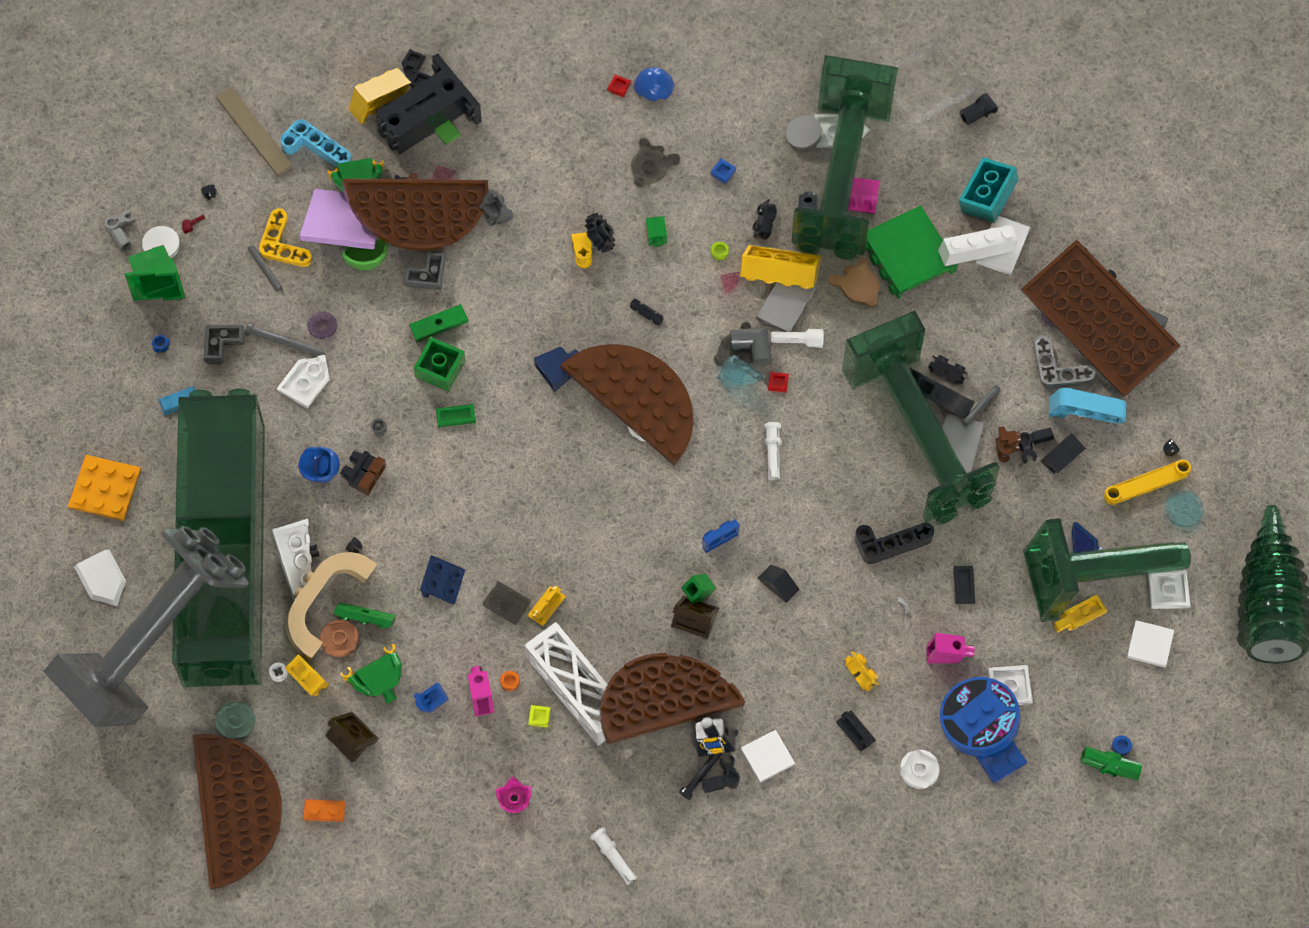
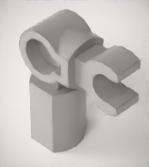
M125 210L121 216L108 217L105 220L106 231L111 234L121 251L131 246L130 240L122 230L124 225H132L135 222L134 217L126 218L130 215V210Z

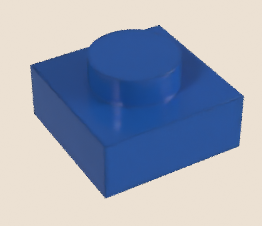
M721 158L711 170L710 175L726 184L735 173L736 167Z

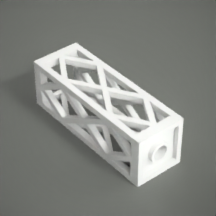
M555 622L524 645L526 659L599 746L606 741L601 728V722L592 720L587 713L600 717V711L582 705L581 694L601 700L607 683ZM543 643V645L540 648H538L536 651L534 650ZM554 646L563 649L568 657L550 651V649ZM543 654H544V656H545V662H544L543 659L540 657V656H542ZM549 655L572 663L573 674L551 667ZM578 669L587 679L578 676ZM555 674L574 680L575 686L560 681ZM579 682L594 687L599 694L580 688ZM567 689L576 692V700Z

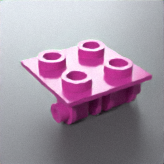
M843 176L839 209L875 214L880 181Z

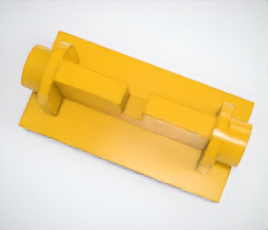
M549 586L527 616L541 626H544L566 596L560 592L561 589L559 587Z
M852 651L853 657L848 656L845 658V665L852 675L858 672L861 673L855 679L862 689L868 692L873 688L872 684L879 685V682L876 680L879 677L872 668L869 670L866 666L867 660L861 653L858 654Z

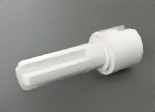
M808 329L806 332H771L772 343H802L811 348H823V329Z

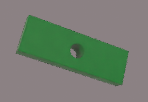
M459 304L410 323L409 328L417 343L468 323V318L462 305Z
M339 602L334 610V614L342 620L354 619L358 620L360 624H376L378 628L382 629L390 628L396 618L394 614Z

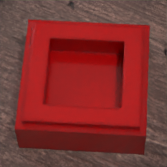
M615 74L607 91L624 98L631 85V81Z
M770 371L768 391L787 393L789 374Z

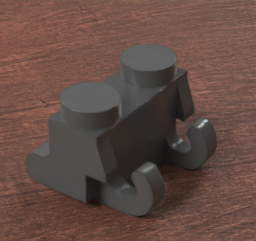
M493 189L489 190L483 197L484 201L479 206L480 210H486L489 216L488 225L503 224L511 220L513 212L506 207L504 196L495 193Z

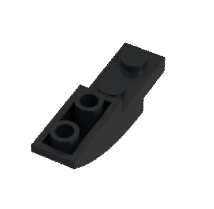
M908 366L898 382L964 418L969 414L975 403L973 400Z

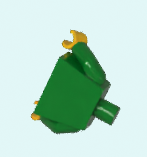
M372 158L338 163V168L335 167L333 172L327 170L329 179L344 192L343 179H380L384 171V160L378 164Z
M391 644V651H387L386 647H384L385 655L356 670L354 673L351 668L347 667L350 673L345 676L341 672L342 678L348 681L356 691L367 697H377L382 694L387 704L397 699L392 688L399 684L398 680L401 678L402 663L396 653L395 645Z

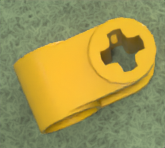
M587 233L571 234L577 266L583 269L590 267L592 264V245L587 237Z

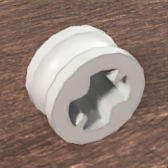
M274 663L269 669L271 679L276 682L283 681L287 677V670L282 663ZM278 668H281L283 674L281 676L280 674L279 676H275L274 670H278Z

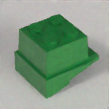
M164 245L153 247L128 257L133 272L124 274L133 301L151 299L167 301L186 298L173 258L170 259Z

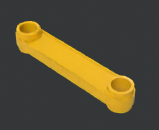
M1182 459L1110 486L1105 490L1104 501L1109 505H1116L1185 479L1191 472V465L1187 460ZM1178 467H1184L1187 471L1182 472ZM1114 493L1117 495V498H1111L1108 494Z

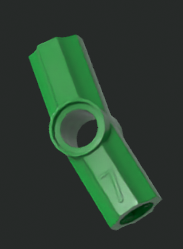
M1085 746L1080 756V763L1096 768L1102 774L1107 773L1111 774V777L1120 776L1134 781L1139 780L1142 763L1124 759L1118 753L1102 752Z

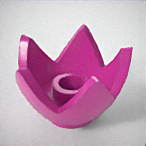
M512 776L504 787L496 789V797L500 807L509 813L523 811L529 805L531 787L522 785L517 778ZM513 796L518 797V800L515 802L510 799Z

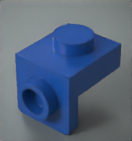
M435 683L423 693H415L413 695L417 708L429 713L449 700L440 683Z

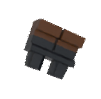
M354 450L349 460L356 465L353 469L345 465L340 474L341 477L348 481L351 487L369 495L386 468V461L379 456L376 458L370 455L365 450L363 453Z

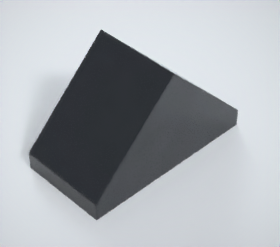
M770 565L758 577L763 584L785 603L799 591L798 586L788 572L774 565Z

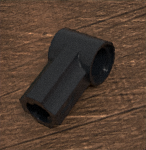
M985 93L978 97L975 103L960 110L959 114L964 123L969 125L984 116L987 118L991 113L995 114L999 108L990 95Z

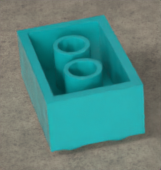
M982 157L959 198L961 212L995 223L1019 180L1016 167Z

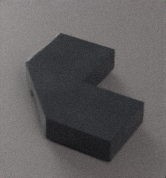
M409 49L401 65L406 78L411 82L410 87L414 88L431 76L419 71L426 56Z

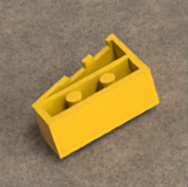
M396 68L386 71L378 77H373L363 84L360 83L354 87L349 111L362 125L366 122V117L372 113L376 115L378 109L408 92L411 82Z

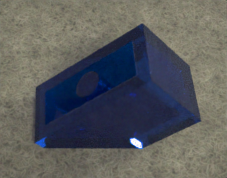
M1073 522L1071 533L1074 565L1098 564L1099 558H1102V547L1098 545V539L1078 522Z

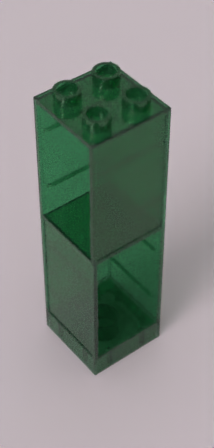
M232 389L228 392V395L212 396V393L209 391L194 390L189 393V397L178 398L175 529L185 526L196 531L201 527L211 531L220 541L216 548L224 556L227 554L234 556L245 566L246 570L242 575L249 582L246 588L213 587L205 582L173 620L172 663L182 687L262 685L265 423L257 394L251 395V392L246 389ZM176 550L174 572L184 561Z

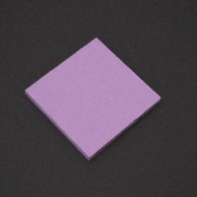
M314 189L300 233V241L366 249L375 248L377 237L369 232L355 217L344 192Z

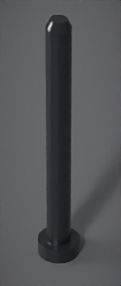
M733 728L732 730H733V732L735 733V738H736V736H737L738 733H739V730L736 729V728ZM723 753L711 755L687 787L680 789V795L690 800L693 797L692 792Z

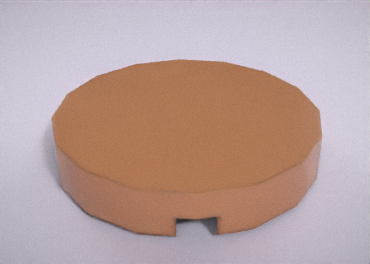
M336 619L327 623L324 629H322L320 641L323 642L321 645L327 654L333 657H344L355 651L359 644V634L357 628L349 621Z

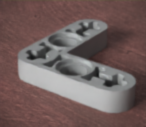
M1043 335L1035 339L1034 352L1040 382L1044 387L1054 388L1081 385L1093 381L1095 371L1089 365L1056 368L1051 340ZM1040 341L1046 344L1044 353H1042V346L1039 345ZM1043 358H1047L1050 360L1051 364L1048 366H1044L1041 364L1040 360ZM1050 370V378H1053L1051 382H1048V380L1045 379L1047 376L1046 371ZM1084 371H1087V374H1090L1089 378H1086L1085 375H1082ZM1065 373H1069L1072 375L1073 379L1070 381H1066L1063 379L1062 375Z

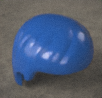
M657 67L642 70L634 82V90L637 95L650 101L669 98L674 88V81L671 75Z
M308 447L300 456L298 462L299 472L307 480L319 483L329 482L339 471V457L330 448Z

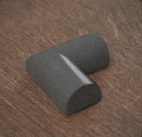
M428 252L425 268L406 266L404 286L441 290L446 254Z
M206 325L205 363L222 364L224 345H244V325Z
M767 327L730 330L732 350L751 348L753 365L772 364Z

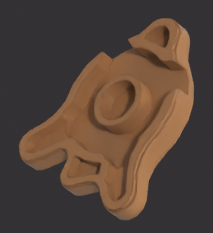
M861 257L857 265L845 266V276L831 275L829 277V284L840 288L844 296L851 302H859L868 307H875L878 304L879 280L870 270L868 258Z

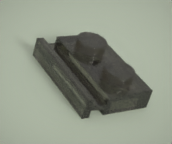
M497 581L495 587L484 600L483 606L516 625L528 605H530L531 600Z

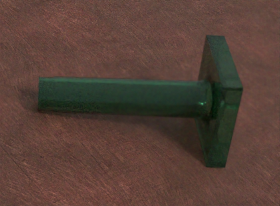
M1061 518L1045 520L1023 550L1041 622L1057 620L1079 592L1078 583L1173 572L1188 569L1191 563L1190 549L1185 542H1169L1069 553Z

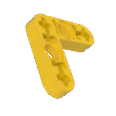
M281 208L274 209L270 214L259 245L261 256L300 267L310 265L312 256L307 249L280 243L288 217L285 210ZM281 214L282 218L279 219L278 225H276V217ZM276 230L279 233L276 237H270L268 235L269 232ZM268 246H270L271 250L265 252L264 248L266 249ZM285 250L291 252L290 256L286 258L280 255ZM303 255H306V258H307V259H304L303 261H301V260H300V257H303Z

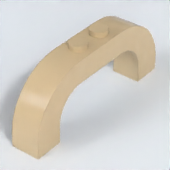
M345 552L327 558L318 566L314 573L311 571L304 579L306 584L303 589L299 587L294 593L293 597L296 599L290 606L286 616L288 640L300 656L310 661L323 643L306 628L305 614L328 579L333 575L346 573L364 583L377 563L364 555Z

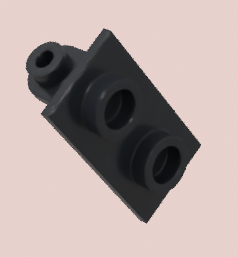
M769 199L758 206L756 211L758 218L752 227V230H754L753 237L761 235V238L764 240L771 236L773 224L767 221L773 223L777 212L776 205L769 204Z
M938 355V357L932 356L936 360L935 362L931 361L928 366L931 372L943 377L945 371H948L946 379L957 385L958 383L963 384L965 380L962 377L963 374L968 375L965 372V367L957 363L954 366L949 364V359L942 355Z
M845 711L841 718L836 721L860 752L876 741L852 711Z

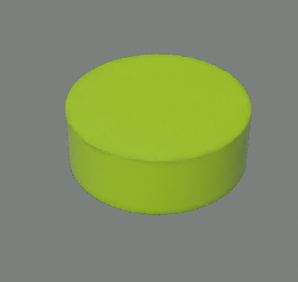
M715 242L711 246V256L716 260L726 259L729 255L728 245L724 242Z

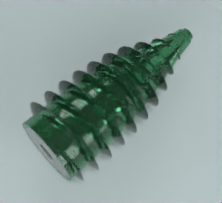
M1268 505L1264 510L1261 529L1257 532V539L1251 543V551L1246 555V565L1242 569L1243 579L1240 582L1241 593L1238 597L1240 606L1237 611L1240 618L1237 623L1239 630L1237 641L1246 650L1247 655L1251 659L1263 663L1281 664L1296 661L1309 652V598H1307L1309 596V587L1305 584L1308 576L1305 572L1301 571L1304 568V562L1296 557L1299 554V550L1289 544L1292 538L1286 535V527L1283 525L1280 510L1276 505Z

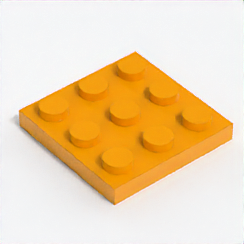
M85 455L68 508L124 521L142 470L141 467Z

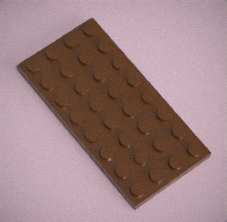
M1077 239L1021 289V292L1123 397L1129 394L1180 348V344Z

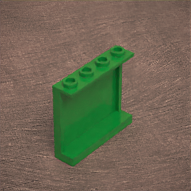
M921 205L862 234V248L865 251L868 250L872 264L878 266L880 277L888 282L890 293L896 295L898 299L901 298L902 293L946 272L952 274L957 271L958 264L944 266L938 251L943 239Z

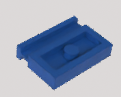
M736 519L731 522L726 521L717 530H710L704 534V537H702V548L705 553L739 535L740 525Z

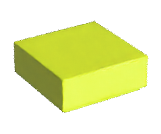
M531 705L528 725L548 728L551 707Z

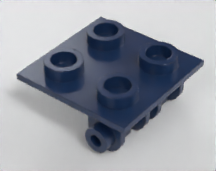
M431 555L420 587L422 596L428 598L431 595L455 605L466 569Z

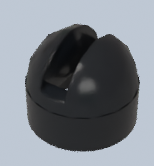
M207 185L201 188L205 199L212 200L211 197H216L217 190L215 185Z
M1171 439L1163 446V451L1168 456H1173L1180 451L1179 447Z
M354 537L345 549L352 553H359L360 551L356 548L362 549V543Z

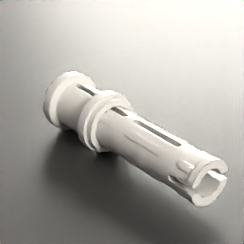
M768 422L764 425L766 429L765 444L768 449V480H780L779 446L782 443L780 438L781 424L778 422Z
M605 827L600 828L590 836V839L594 840L601 849L600 853L608 857L626 885L632 883L633 879H637V876H635L616 849V842L612 841L607 835Z

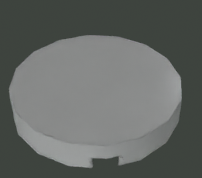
M808 115L793 119L786 129V137L789 144L797 150H809L815 147L820 142L823 133L819 121Z

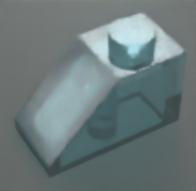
M733 355L725 361L717 378L723 385L736 388L756 384L764 378V375Z

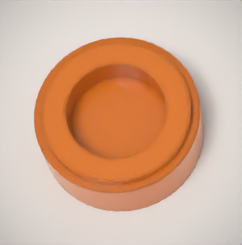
M506 671L500 677V685L506 691H513L520 684L518 674L513 671Z

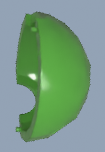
M377 238L374 249L347 246L346 250L343 251L342 257L352 268L360 271H370L378 267L385 260L388 244Z

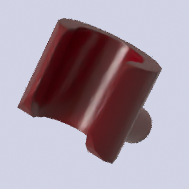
M201 215L191 221L189 219L183 220V233L192 232V225L205 219V216Z

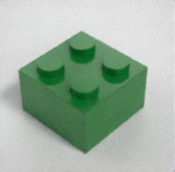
M430 337L414 366L415 378L449 392L466 361L465 351Z

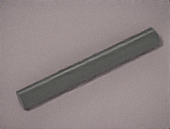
M251 245L248 247V251L275 291L281 290L282 286L255 246Z
M995 385L962 420V424L965 427L999 393L1000 387Z

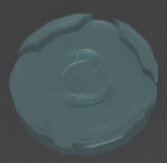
M1189 491L1173 493L1167 499L1165 505V514L1168 520L1181 528H1191L1197 525L1204 512L1203 503L1200 498Z

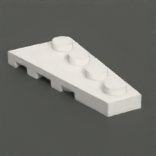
M308 519L270 530L293 602L296 599L293 597L294 593L299 587L303 589L306 584L304 579L311 571L312 561L309 550Z

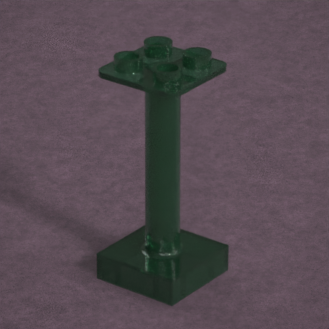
M825 55L821 73L818 110L838 113L839 115L820 210L806 207H797L794 210L791 242L797 245L800 251L814 254L819 252V249L834 251L836 257L844 260H853L856 258V255L862 256L865 254L869 221L862 217L848 215V209L866 118L890 122L898 67Z
M912 311L846 339L842 372L852 390L882 377L940 486L933 488L927 494L923 519L925 522L935 519L937 524L941 525L953 520L958 515L956 509L970 504L971 508L975 510L990 503L993 499L991 493L997 484L996 479L1000 467L997 462H993L969 473L965 471L908 367L920 361L926 330L916 311Z

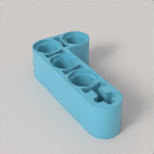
M305 120L295 121L281 136L280 141L285 154H295L304 145L334 167L338 168V163L352 161L351 153Z
M1060 388L1049 398L1050 418L1055 416L1063 419L1068 414L1110 423L1126 422L1127 403L1124 400L1071 388Z

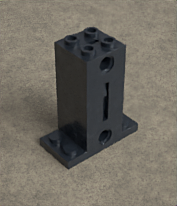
M438 53L432 56L433 76L376 111L379 135L382 138L386 137L391 150H396L399 155L433 134L434 130L449 120L452 122L463 114L469 122L473 121L475 125L482 122L480 103Z

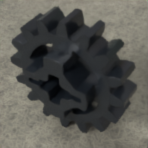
M598 213L589 215L585 219L587 223L585 227L588 229L586 231L587 237L593 242V246L597 247L598 251L601 250L602 253L614 249L615 238L612 236L614 231L608 225L607 220L603 219V216Z

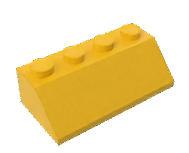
M748 245L742 255L740 277H745L749 281L758 279L770 284L778 282L784 286L799 285L803 289L814 288L822 256Z

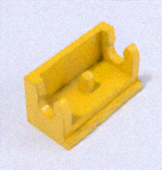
M299 654L285 667L289 674L311 696H318L322 688L326 689L329 686V683Z

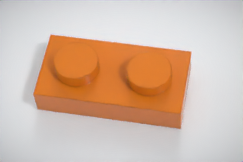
M305 799L303 819L309 821L344 822L346 802Z

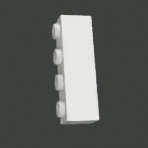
M1012 225L943 239L938 251L944 266L1013 252L1018 238Z

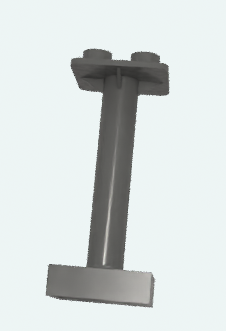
M181 526L180 529H164L161 532L163 538L182 556L184 561L103 658L99 653L57 654L43 672L94 727L134 725L149 707L130 688L124 679L205 582L213 587L246 588L248 586V580L242 575L246 570L245 566L232 555L227 554L224 556L216 548L220 543L219 539L208 529L201 527L196 531Z

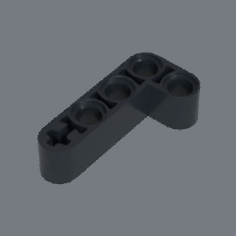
M921 523L876 539L871 527L861 525L856 529L855 543L864 562L875 564L930 544L934 535V527L929 523ZM866 534L868 538L862 539L859 535ZM909 538L912 542L905 543L902 539ZM889 544L892 545L894 548L887 549L885 548V545ZM873 551L876 555L870 556L866 552Z

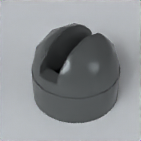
M376 418L371 423V429L376 434H383L387 430V424L383 419ZM378 423L382 426L381 430L377 426Z

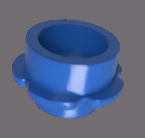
M157 335L153 338L151 345L155 352L163 353L169 349L170 341L164 335Z

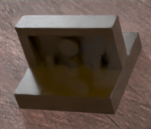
M683 595L674 606V617L671 627L708 639L714 619L718 615L720 608L701 601L691 603L688 597Z
M353 712L333 717L327 723L330 729L325 736L351 762H355L366 747L374 745L379 739Z

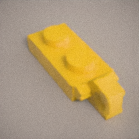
M1095 595L1064 611L1060 615L1061 620L1055 622L1053 627L1057 633L1066 628L1068 631L1075 630L1107 613V609L1098 595Z

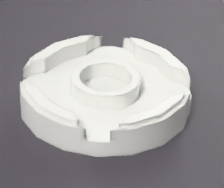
M157 226L151 228L145 234L142 241L144 251L164 245L171 259L180 248V240L172 228Z
M925 750L907 753L900 765V775L903 781L916 789H925L932 786L940 772L936 757Z

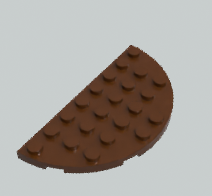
M343 179L342 181L346 200L359 222L382 241L412 251L442 249L464 238L474 228L483 214V210H480L479 206L484 201L483 197L488 192V180Z
M607 344L584 349L560 365V369L675 466L690 441L693 428V410L689 394L683 382L665 362L653 354L636 347Z
M653 653L629 661L612 676L601 699L600 722L606 742L611 744L742 707L746 701L732 683L729 684L720 676L721 673L710 665L685 655L678 657L667 655V653Z
M214 734L193 735L209 887L210 890L233 884L244 878L266 858L280 830L282 798L273 772L264 759L252 748L232 738L228 739Z

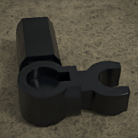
M1051 427L1033 431L1031 434L1028 432L1020 433L1021 443L1018 444L1020 450L1023 451V462L1027 463L1026 456L1028 455L1032 456L1034 461L1037 460V454L1032 450V443L1039 444L1054 440Z
M732 755L730 756L731 762L729 764H725L723 758H720V767L724 769L723 777L720 775L701 780L704 793L721 790L726 786L734 789L739 785L740 775L737 773L736 768H734L735 759Z

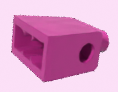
M935 633L926 645L927 663L959 664L964 657H973L975 652L973 645H965V637Z
M474 666L470 669L471 674L467 675L475 716L494 713L487 671H482L481 666Z

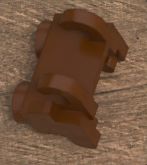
M999 427V437L996 438L997 456L1001 462H1008L1010 457H1002V454L1009 455L1019 451L1018 443H1021L1020 432L1006 431L1005 427Z

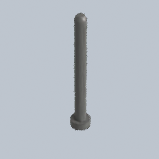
M248 323L245 329V335L249 337L252 334L317 356L325 355L326 353L323 349L255 328L252 323Z

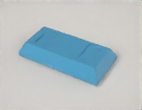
M194 386L158 399L164 416L200 403Z

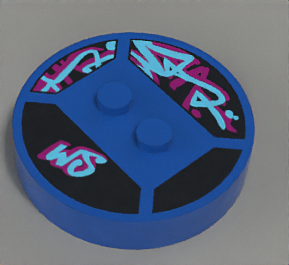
M974 677L958 683L946 694L940 708V722L945 737L958 751L971 756H988L1002 751L1015 739L1021 724V713L1018 701L1009 687L992 678Z

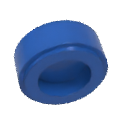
M1117 736L1113 740L1111 747L1113 752L1125 756L1130 753L1132 742L1126 736Z

